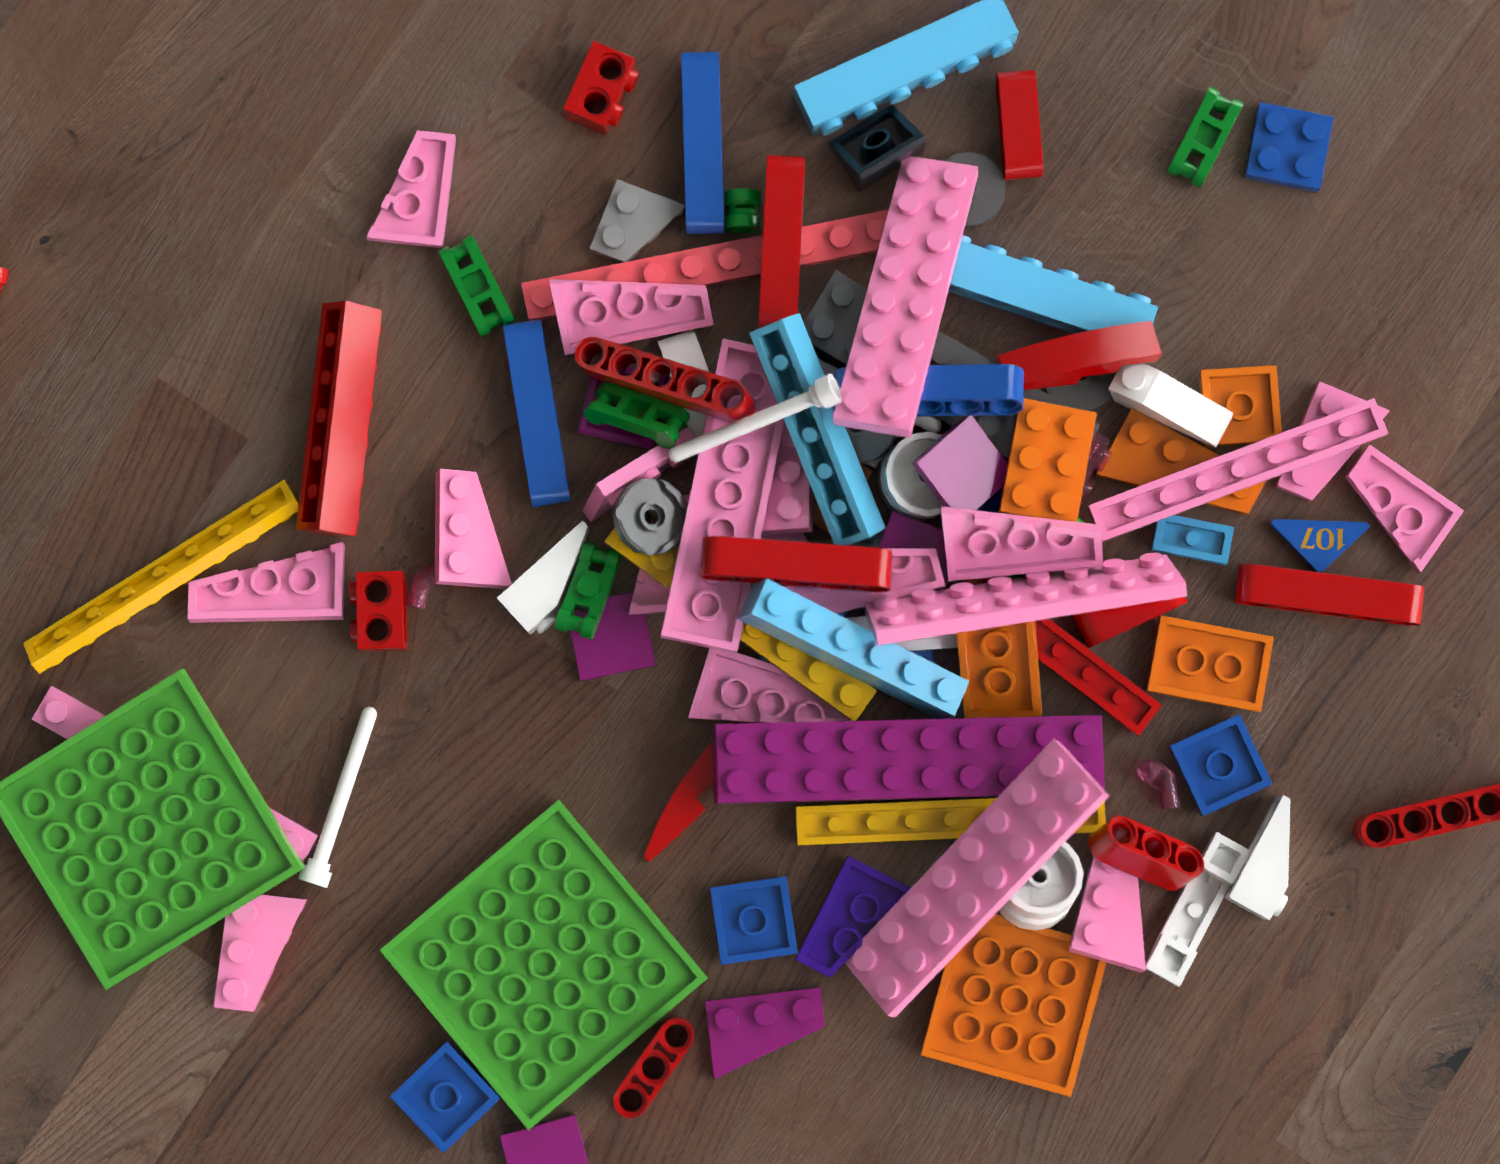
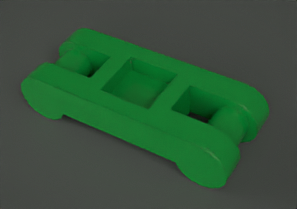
M1211 86L1167 169L1168 173L1176 177L1180 174L1190 179V184L1199 189L1207 178L1244 104L1235 98L1231 101L1219 95L1220 91ZM1211 109L1224 114L1223 120L1220 121L1210 116ZM1189 152L1203 158L1199 167L1186 161Z
M470 234L462 238V243L450 249L447 245L439 249L438 252L480 336L483 337L491 333V328L501 323L507 325L515 321L473 235ZM470 256L473 264L460 270L457 262ZM492 300L496 309L483 315L479 306Z
M602 382L595 392V401H590L583 413L584 417L595 425L606 423L653 439L659 446L666 449H671L675 446L679 439L678 431L684 429L690 420V414L681 406L610 382ZM657 418L665 420L666 423L664 424L656 420Z
M584 542L565 600L557 614L555 630L565 633L568 630L579 632L582 638L593 640L620 567L622 555L612 548L607 551L597 548V543ZM593 562L605 566L602 574L590 571ZM576 610L588 613L585 618L574 615Z

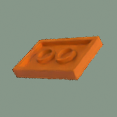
M1024 398L1023 410L1016 413L998 513L1077 522L1096 412Z
M1161 615L1157 623L1146 692L1260 713L1274 637Z
M1035 621L957 633L960 677L969 681L962 698L964 718L1041 717L1042 701Z

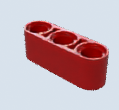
M1035 70L996 72L995 87L1004 180L1043 177V152Z
M1185 597L1073 614L1072 617L1089 649L1188 602Z
M1120 815L1114 816L1093 832L1088 840L1090 852L1097 860L1169 891L1179 890L1199 876L1205 867L1202 854L1192 845Z
M682 1017L667 1019L618 1086L613 1098L615 1110L621 1116L636 1118L642 1115L687 1053L694 1040V1029L687 1019ZM679 1024L687 1030L688 1039L684 1044L674 1046L667 1041L666 1030L671 1025ZM647 1058H661L665 1064V1071L661 1076L652 1078L644 1072L643 1063ZM627 1089H635L642 1096L641 1106L634 1110L625 1108L621 1103V1093Z

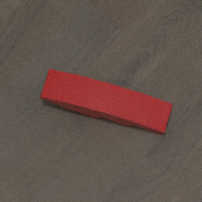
M1152 321L1105 327L1039 342L997 356L996 361L997 364H1011L1022 368L1024 371V390L1075 385L1081 377L1117 373L1122 365L1157 362L1162 352Z
M712 742L701 753L681 780L660 816L644 854L648 862H651L706 811V808L696 798L713 783Z

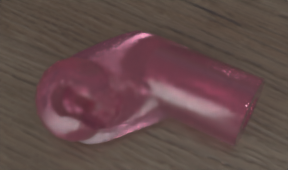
M435 562L416 573L406 605L424 610L430 589L440 585L435 584Z
M1148 759L1142 762L1137 768L1138 778L1159 790L1161 810L1181 807L1177 778L1174 771L1157 760Z

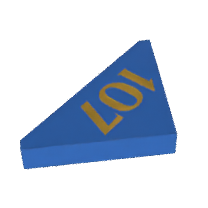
M1274 519L1269 523L1271 528L1313 572L1321 573L1370 527L1367 522Z

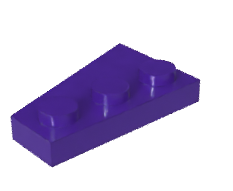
M847 856L795 960L831 977L862 946L863 938L910 890V887Z

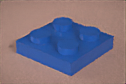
M1260 102L1257 105L1244 178L1318 192L1321 188L1334 117Z
M1240 714L1168 746L1200 816L1207 815L1272 785L1271 779Z
M787 876L710 888L721 965L798 954Z
M449 1041L390 1096L443 1153L501 1098Z

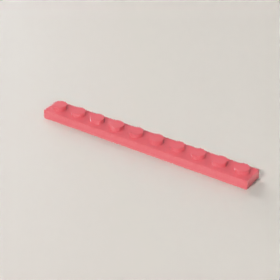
M889 209L803 226L800 268L877 253ZM763 235L521 283L528 320H544L557 317L549 279L692 284L709 287L761 276Z

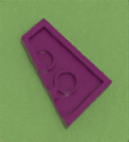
M820 987L705 1001L714 1079L825 1027Z

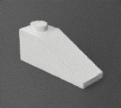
M1144 363L1122 365L1108 388L1114 402L1129 409L1133 408L1155 421L1215 448L1233 417V412L1162 371Z
M581 521L497 597L530 635L535 630L539 634L543 633L556 621V617L553 614L559 610L579 559L582 546L590 531L584 521Z
M1284 795L1275 797L1248 848L1250 853L1234 884L1229 886L1224 896L1225 899L1263 920H1270L1272 915L1278 917L1288 900V896L1284 895L1288 887L1290 798Z

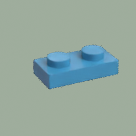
M1174 515L1155 522L1150 551L1225 566L1228 564L1234 527Z

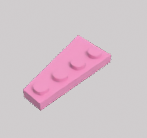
M549 279L565 355L575 353L578 343L587 337H598L623 344L714 325L706 285Z
M941 506L948 581L1103 566L1102 539L1099 524Z
M936 548L889 549L892 551L891 589L888 592H862L786 586V588L838 614L864 607V602L874 601V598L880 595L890 594L900 598L912 595V592L918 589L928 588L934 590L945 587Z

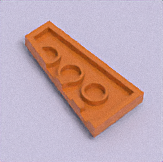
M1132 408L1095 476L1139 487L1220 455ZM1266 481L1205 503L1204 505L1247 515Z

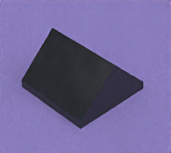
M891 104L828 143L858 192H861L899 169L902 161L910 156L919 157L922 155L926 139Z

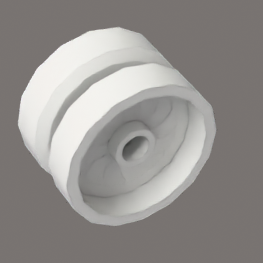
M932 432L912 434L911 438H905L891 447L882 458L877 473L879 494L890 510L918 521L932 519L942 514V504L928 485L920 480L919 473L911 464L942 435Z
M1064 842L998 910L1004 919L1019 928L1035 931L1050 928L1064 919L1082 887L1083 870L1079 856L1067 842Z

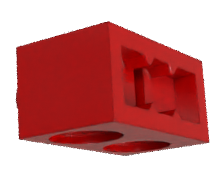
M593 41L564 105L565 118L604 135H607L610 126L617 127L625 108L620 105L625 92L632 93L640 73L635 71V58ZM607 66H615L621 70V74L613 80H607L601 76L602 70ZM592 100H601L606 104L605 109L599 114L589 113L585 108Z
M403 571L356 572V582H350L349 586L350 604L356 605L357 620H351L350 622L351 643H357V649L361 652L408 651L406 574ZM375 583H384L387 586L386 598L378 603L371 602L368 597L370 587ZM376 621H385L388 625L387 636L383 640L373 641L369 636L370 626Z

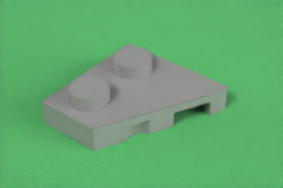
M617 179L592 241L590 252L619 263L631 261L641 248L651 243L670 222L683 214L685 205Z

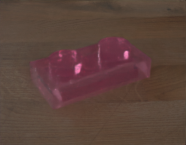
M1097 432L1091 442L1080 502L1082 506L1094 485L1088 483L1094 471L1102 472L1113 453L1108 450L1110 439Z

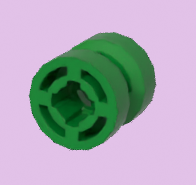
M739 188L724 192V205L728 208V215L724 218L726 232L750 234L762 231V218L758 215V207L762 204L761 191Z

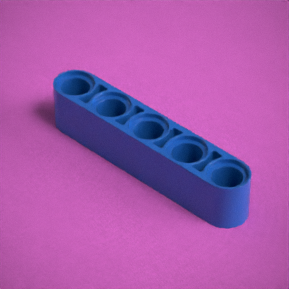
M719 51L681 52L686 234L724 233Z
M539 319L503 325L532 507L570 502L569 485L542 321Z
M1011 364L929 365L916 417L1013 415L1019 413L1024 407V371L1019 366ZM846 367L840 368L834 373V378L840 389Z

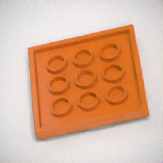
M995 914L943 967L920 1055L1071 1097L1107 962L1068 951L1072 938L1070 934L1048 928L1036 931L1019 928L1004 919L1003 916Z

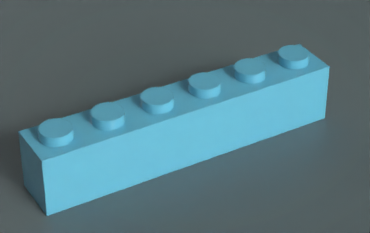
M981 0L795 85L793 96L811 134L815 135L822 132L823 135H828L843 127L842 122L854 116H856L857 120L872 115L877 111L876 106L889 100L891 104H896L911 96L910 91L924 85L925 89L940 84L946 79L944 75L958 69L959 73H964L973 69L980 63L979 59L992 54L993 58L1006 54L1014 48L1012 44L1016 42L1019 32L1003 0Z
M962 236L948 292L1072 334L1116 325L1152 321L1153 324L1158 306L1150 304L1151 299L1137 293H1129V296L1114 292L1115 287L1108 283L1093 281V284L1078 280L1079 275L1072 271L1057 269V272L1042 268L1043 263L1034 258L1023 256L1019 260L1007 256V251L1001 247L986 244L985 248L971 244L969 237Z
M800 313L749 333L777 404L809 391V386L814 385L815 379L825 376ZM814 405L783 419L834 545L848 546L867 539L886 527L846 427L834 425L833 406L826 409L824 406L817 408Z
M769 579L752 584L738 616L739 620L935 719L955 716L969 683L968 680L895 643L877 645L871 631Z

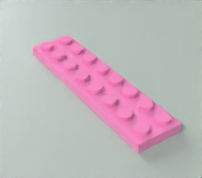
M913 156L902 161L839 393L842 403L837 404L834 411V425L911 438L978 178V166Z
M722 339L715 374L740 382L755 400L756 407L754 413L776 405L777 401L755 346ZM741 395L733 396L728 401L727 408H733L738 405ZM706 415L702 435L728 425L730 422ZM784 419L698 454L660 638L731 653L738 652L743 621L739 620L738 616L749 594L751 583L712 581L701 578L702 538L707 536L761 538Z
M1146 553L1140 559L1128 561L1108 559L1103 562V566L1068 569L1052 573H1028L1026 577L1014 579L1000 576L990 579L988 583L976 585L962 582L952 585L950 589L938 591L928 588L918 589L912 592V595L900 598L890 594L875 597L874 601L864 602L865 617L877 645H884L1186 597L1187 589L1186 581L1167 555Z
M1053 739L863 938L862 946L845 964L888 1016L895 1018L1109 795L1059 741Z

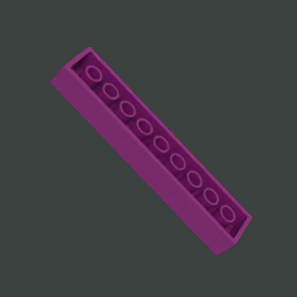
M1102 715L715 724L711 726L713 804L998 797L1053 739L1059 741L1105 790Z

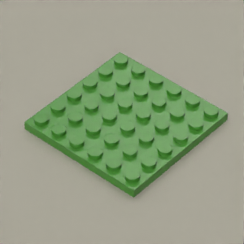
M180 669L0 781V817L105 990L306 868L185 669Z
M560 800L556 801L380 949L386 959L528 1130L708 979L706 974Z

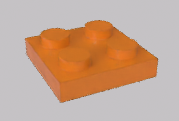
M1277 365L1207 369L1198 372L1200 394L1233 412V417L1217 446L1250 445L1282 433ZM1204 443V447H1212Z

